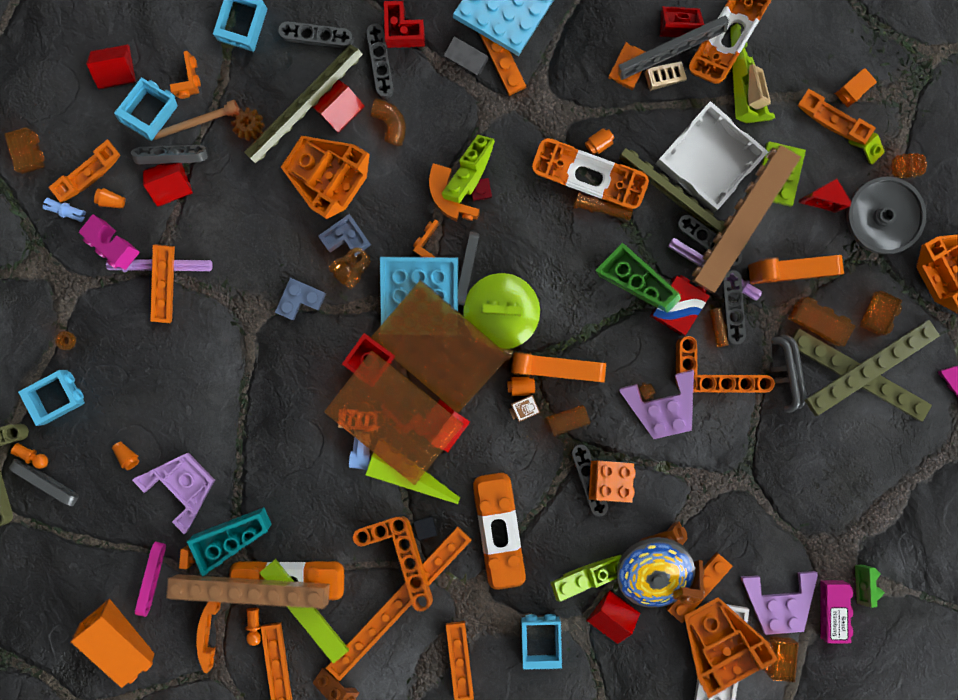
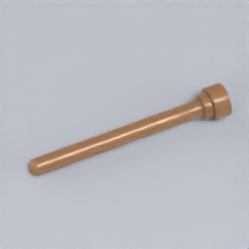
M235 100L228 101L224 108L161 129L154 139L177 133L225 115L232 117L240 115L239 107Z

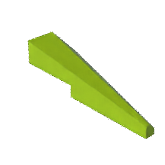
M739 24L730 27L731 47L736 44L741 36V26ZM746 42L733 64L735 117L744 123L772 120L775 118V115L769 112L767 106L756 110L748 104L749 66L755 65L753 57L747 55L745 48L748 44Z
M379 438L366 476L455 504L459 503L460 497L449 490L444 484H441L383 438Z

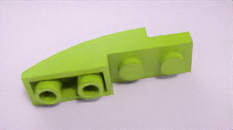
M481 135L475 137L459 160L460 168L443 190V199L460 203L466 194H472L490 158L495 142L493 138Z
M622 555L588 564L565 573L563 577L552 581L551 585L556 601L561 602L591 587L597 588L616 579L617 565Z

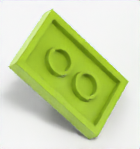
M769 141L766 143L765 148L768 153L772 148L782 145L801 157L773 203L791 207L794 204L806 150ZM766 156L762 160V165L764 166L768 161Z

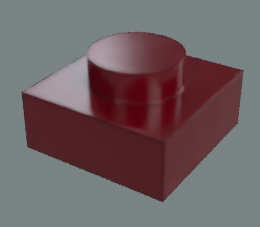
M489 178L479 180L472 192L473 201L492 198Z

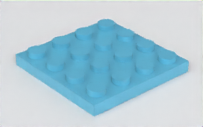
M462 0L453 13V18L519 56L554 0Z
M380 257L381 334L458 335V257Z

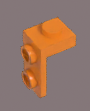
M184 51V58L189 81L170 84L171 92L181 99L189 98L193 94H199L198 87L201 86L199 76L196 75L195 68H197L196 58L188 51Z
M864 68L835 94L848 108L860 99L877 81Z
M436 219L433 223L430 221L424 229L426 232L422 238L419 237L413 245L415 249L413 251L420 257H435L426 251L423 246L438 227L439 221Z

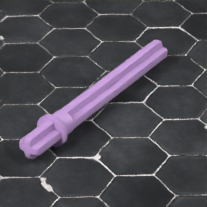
M673 238L669 243L668 247L694 264L701 266L704 262L702 254L679 240ZM731 273L730 277L726 280L730 281L732 287L739 289V286H734V280L737 277ZM741 279L743 294L757 301L762 294L761 290L749 284L750 281Z
M134 259L126 270L120 267L114 268L106 262V268L108 270H122L123 272L128 270L152 271V260ZM174 260V271H211L213 267L210 260Z

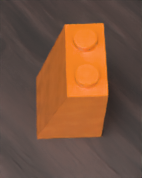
M110 599L79 623L71 640L73 645L121 688L127 683H133L139 673L147 671L153 664L152 661L155 653Z

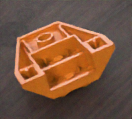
M301 136L281 168L308 206L319 215L328 219L346 210L366 180L370 154L354 144Z
M958 234L935 237L921 246L916 268L933 300L958 314Z
M719 597L684 616L697 677L708 698L717 695L731 685L778 661L768 641Z

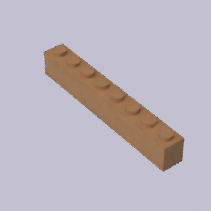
M780 145L770 150L766 156L768 159L765 166L761 165L755 174L758 177L754 183L751 181L745 189L746 196L744 199L740 198L734 207L736 209L733 216L729 215L723 224L725 229L722 233L719 232L713 240L714 246L711 250L708 249L702 257L704 262L693 271L692 276L694 277L692 281L710 293H715L801 157L786 147Z
M177 574L168 578L167 599L323 609L329 604L330 584Z

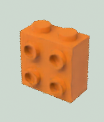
M591 461L589 500L632 503V498L635 494L633 488V479L636 474L634 463Z

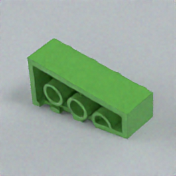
M624 243L595 270L599 277L666 313L681 300L680 294Z

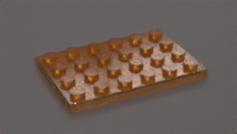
M422 280L415 285L371 337L395 355L394 359L457 413L462 410L509 357L508 354Z
M374 351L369 353L324 411L414 485L463 426L461 421Z

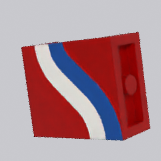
M680 275V277L675 276L672 278L670 286L680 294L681 300L668 313L656 308L652 311L650 317L679 335L685 336L710 296L706 294L704 288L698 285L696 287L691 285L688 278Z

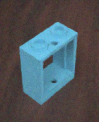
M223 0L213 32L215 38L220 42L254 52L267 13V7L263 0ZM233 2L256 8L247 37L225 30Z
M141 77L114 114L119 122L152 141L178 107L175 96L170 91H163L152 80L147 81ZM147 92L166 103L150 125L131 115Z
M58 370L18 391L36 426L45 425L85 404L83 393L80 389H77L74 383L75 378L68 370ZM59 379L70 403L47 414L36 390Z
M528 614L525 617H521L523 669H562L560 617L555 614H545L544 617ZM527 625H555V655L527 656Z

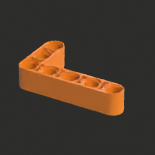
M842 255L778 261V258L760 260L748 265L750 284L844 274Z
M686 336L679 338L676 342V374L694 370L693 392L767 393L774 388V380L768 375H697V341L693 337ZM684 340L690 342L688 350H685L682 346ZM685 359L690 361V367L687 370L682 365ZM705 378L709 380V386L706 389L702 386V381ZM724 378L728 380V386L725 389L721 386V381ZM742 379H746L748 383L744 389L740 385ZM762 379H765L767 383L764 389L760 387Z
M513 353L511 373L605 382L607 363Z
M399 516L356 530L353 535V541L357 546H366L391 537L393 538L412 605L417 611L428 609L432 605L433 598L410 521L404 516ZM398 520H401L404 524V528L401 531L396 528ZM380 526H383L386 530L384 536H380L378 533ZM362 532H365L367 534L366 542H363L360 539V534ZM403 539L409 541L408 549L402 547L401 542ZM408 558L414 559V568H410L407 565ZM414 577H418L421 580L420 587H416L413 584ZM419 596L426 598V606L419 604Z

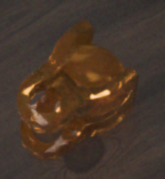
M353 248L344 257L334 261L328 269L334 273V276L343 285L352 289L359 282L362 273L369 267L371 259L361 248ZM362 256L361 261L356 263L357 258Z

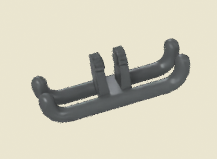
M780 335L779 337H773L771 343L774 345L779 344L783 347L786 365L771 367V372H788L787 377H776L773 380L774 383H790L792 403L783 408L785 413H790L801 409L805 405L807 393L797 342L789 335Z

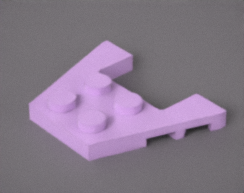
M694 370L675 375L680 394L648 402L642 401L637 384L620 388V393L653 439L692 430Z
M190 453L177 457L132 480L144 493L160 480L181 501L186 509L172 522L183 534L189 531L215 481Z
M816 571L798 572L799 592L761 595L760 577L758 575L741 577L748 598L753 605L754 612L765 635L804 632L818 576Z

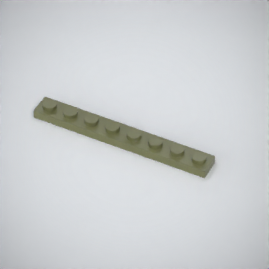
M350 44L244 153L254 163L263 159L266 152L271 147L277 145L279 139L285 133H288L293 125L302 119L312 106L319 102L324 93L332 89L333 84L338 79L344 77L346 71L359 61V58L363 55L360 50Z
M625 148L618 159L630 168L645 173L650 184L716 234L723 232L725 229L724 221L717 220L713 217V212L706 208L703 209L698 205L699 202L695 198L685 195L681 187L672 185L667 176L662 173L658 174L653 170L654 167L649 162H643L639 159V155L635 151Z
M930 320L923 322L806 398L805 402L814 416H819L940 336Z
M796 329L792 336L797 342L800 353L840 376L860 364L801 329ZM881 375L861 387L921 422L924 421L932 407L928 402Z

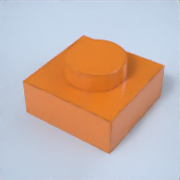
M189 546L181 549L179 569H188L195 563Z

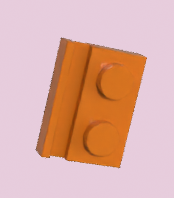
M626 42L608 78L633 90L642 71L621 80L618 75V65L645 53V51Z

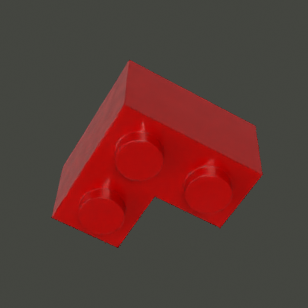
M384 1V28L387 48L425 47L423 20H405L403 1Z

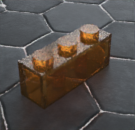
M811 297L798 299L788 317L789 320L836 346H845L856 325L850 323L851 320L842 315L839 317L834 314L833 309L827 306L821 307Z

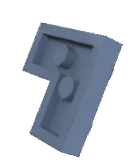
M350 214L319 235V238L330 253L345 242L355 256L371 246Z
M290 278L275 313L294 320L301 303L319 311L326 293Z

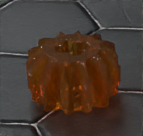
M246 107L245 112L239 109L240 114H233L236 120L231 121V124L235 126L232 129L233 132L238 133L240 139L245 137L246 141H249L251 136L257 139L256 134L263 133L259 128L265 127V124L261 122L263 120L262 115H258L256 109L251 111L249 107Z
M918 153L898 155L892 159L891 164L894 177L907 179L926 173L927 168L925 155Z

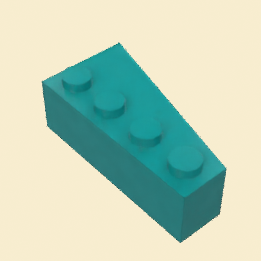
M265 507L191 536L187 543L202 577L269 530L272 524Z

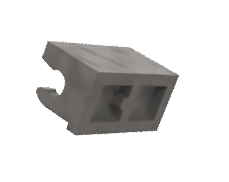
M455 36L444 54L445 57L476 75H480L489 60L487 55Z

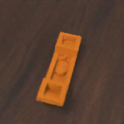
M811 89L807 90L797 105L802 111L834 133L863 145L866 144L876 127L860 118L855 120L826 103L823 96Z
M108 139L93 151L94 155L67 177L61 176L48 187L59 202L62 203L88 188L102 177L118 160L120 154Z
M208 601L198 624L197 654L204 673H208L214 664L215 648L208 647L211 617L220 610L221 602Z

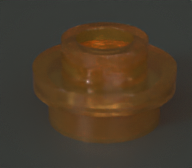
M63 331L57 335L55 342L60 349L70 350L75 346L76 338L73 333ZM66 337L69 339L68 344L64 342Z
M643 382L642 386L639 387L642 395L646 400L654 399L655 389L651 383Z

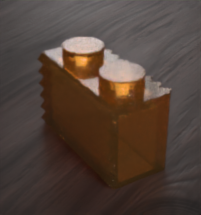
M23 127V129L4 134L15 171L24 174L44 167L43 161H45V157L42 151L39 150V137L34 131Z
M884 291L875 292L859 327L879 336H887L894 328L893 321L895 316H898L902 310L900 305L903 300Z
M584 405L546 417L554 436L561 433L564 434L568 430H575L579 426L582 427L583 425L590 424Z
M771 636L768 643L777 656L778 661L765 667V672L772 680L795 682L799 643L792 638Z

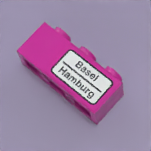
M820 580L821 638L827 643H851V637L853 636V628L851 626V617H853V608L851 606L853 589L844 580Z

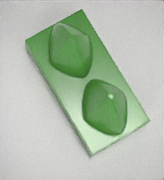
M862 564L855 565L857 604L871 608L877 607V601L885 593L882 589L876 587V580L880 577L881 573L875 567Z

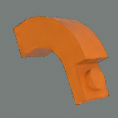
M433 163L429 177V187L437 208L454 221L458 220L459 214L465 220L473 221V219H478L479 209L443 199L442 192L450 181L452 169Z

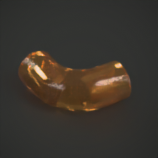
M376 98L372 106L371 117L381 119L386 123L387 132L384 141L392 145L402 146L406 132L403 114L393 104Z

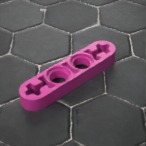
M154 542L151 548L135 608V615L146 617L150 611L166 550V544Z

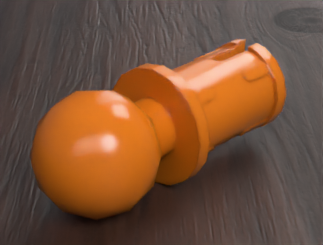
M16 443L11 449L12 455L25 460L27 464L32 462L35 468L42 469L48 464V457L44 454L36 455L37 451L34 449H28L19 443Z
M248 608L246 610V630L250 632L247 634L246 641L249 645L256 646L262 639L261 633L258 631V629H261V625H259V608Z

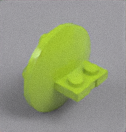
M497 273L486 276L479 280L467 294L464 306L465 324L470 334L486 347L497 350L515 348L527 341L538 325L540 305L537 295L526 281L515 275Z

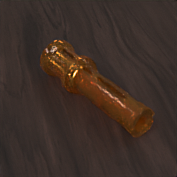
M581 192L577 193L574 203L575 209L579 207L589 210L590 213L595 211L629 221L633 213V209L598 200L595 196H585Z

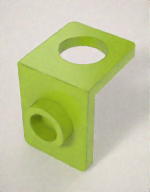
M872 133L865 145L849 140V144L864 150L867 160L871 165L884 154L881 140L876 133Z

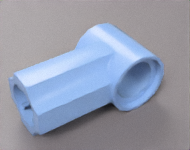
M355 431L349 468L368 469L371 460L372 432Z

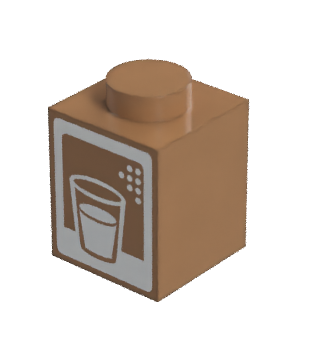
M532 394L511 403L512 408L509 409L513 420L517 418L519 422L540 413Z

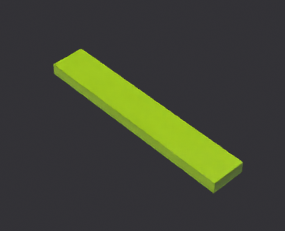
M276 559L259 572L265 580L294 582ZM287 606L333 664L349 651V648L316 608Z

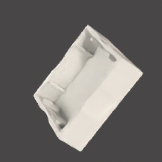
M710 101L655 164L701 205L714 213L736 190L742 179L751 173L766 156L768 151L749 134L741 131L726 114Z

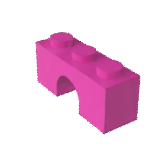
M93 214L79 231L84 237L83 241L91 247L94 246L96 248L94 251L103 258L106 257L108 259L106 262L109 265L126 270L140 252L128 241L117 235L111 241L116 230L105 220Z

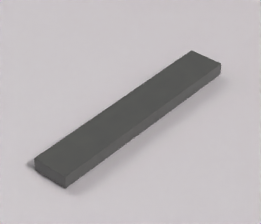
M724 15L618 65L620 79L624 80L726 32L729 19Z

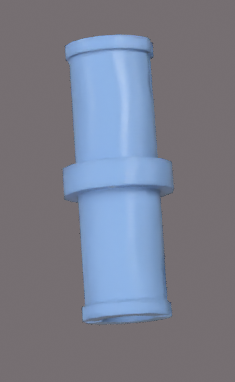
M46 198L43 202L47 204L43 205V209L55 212L60 217H69L79 222H82L85 218L82 216L86 215L84 210L71 207L66 202L60 203L50 198Z

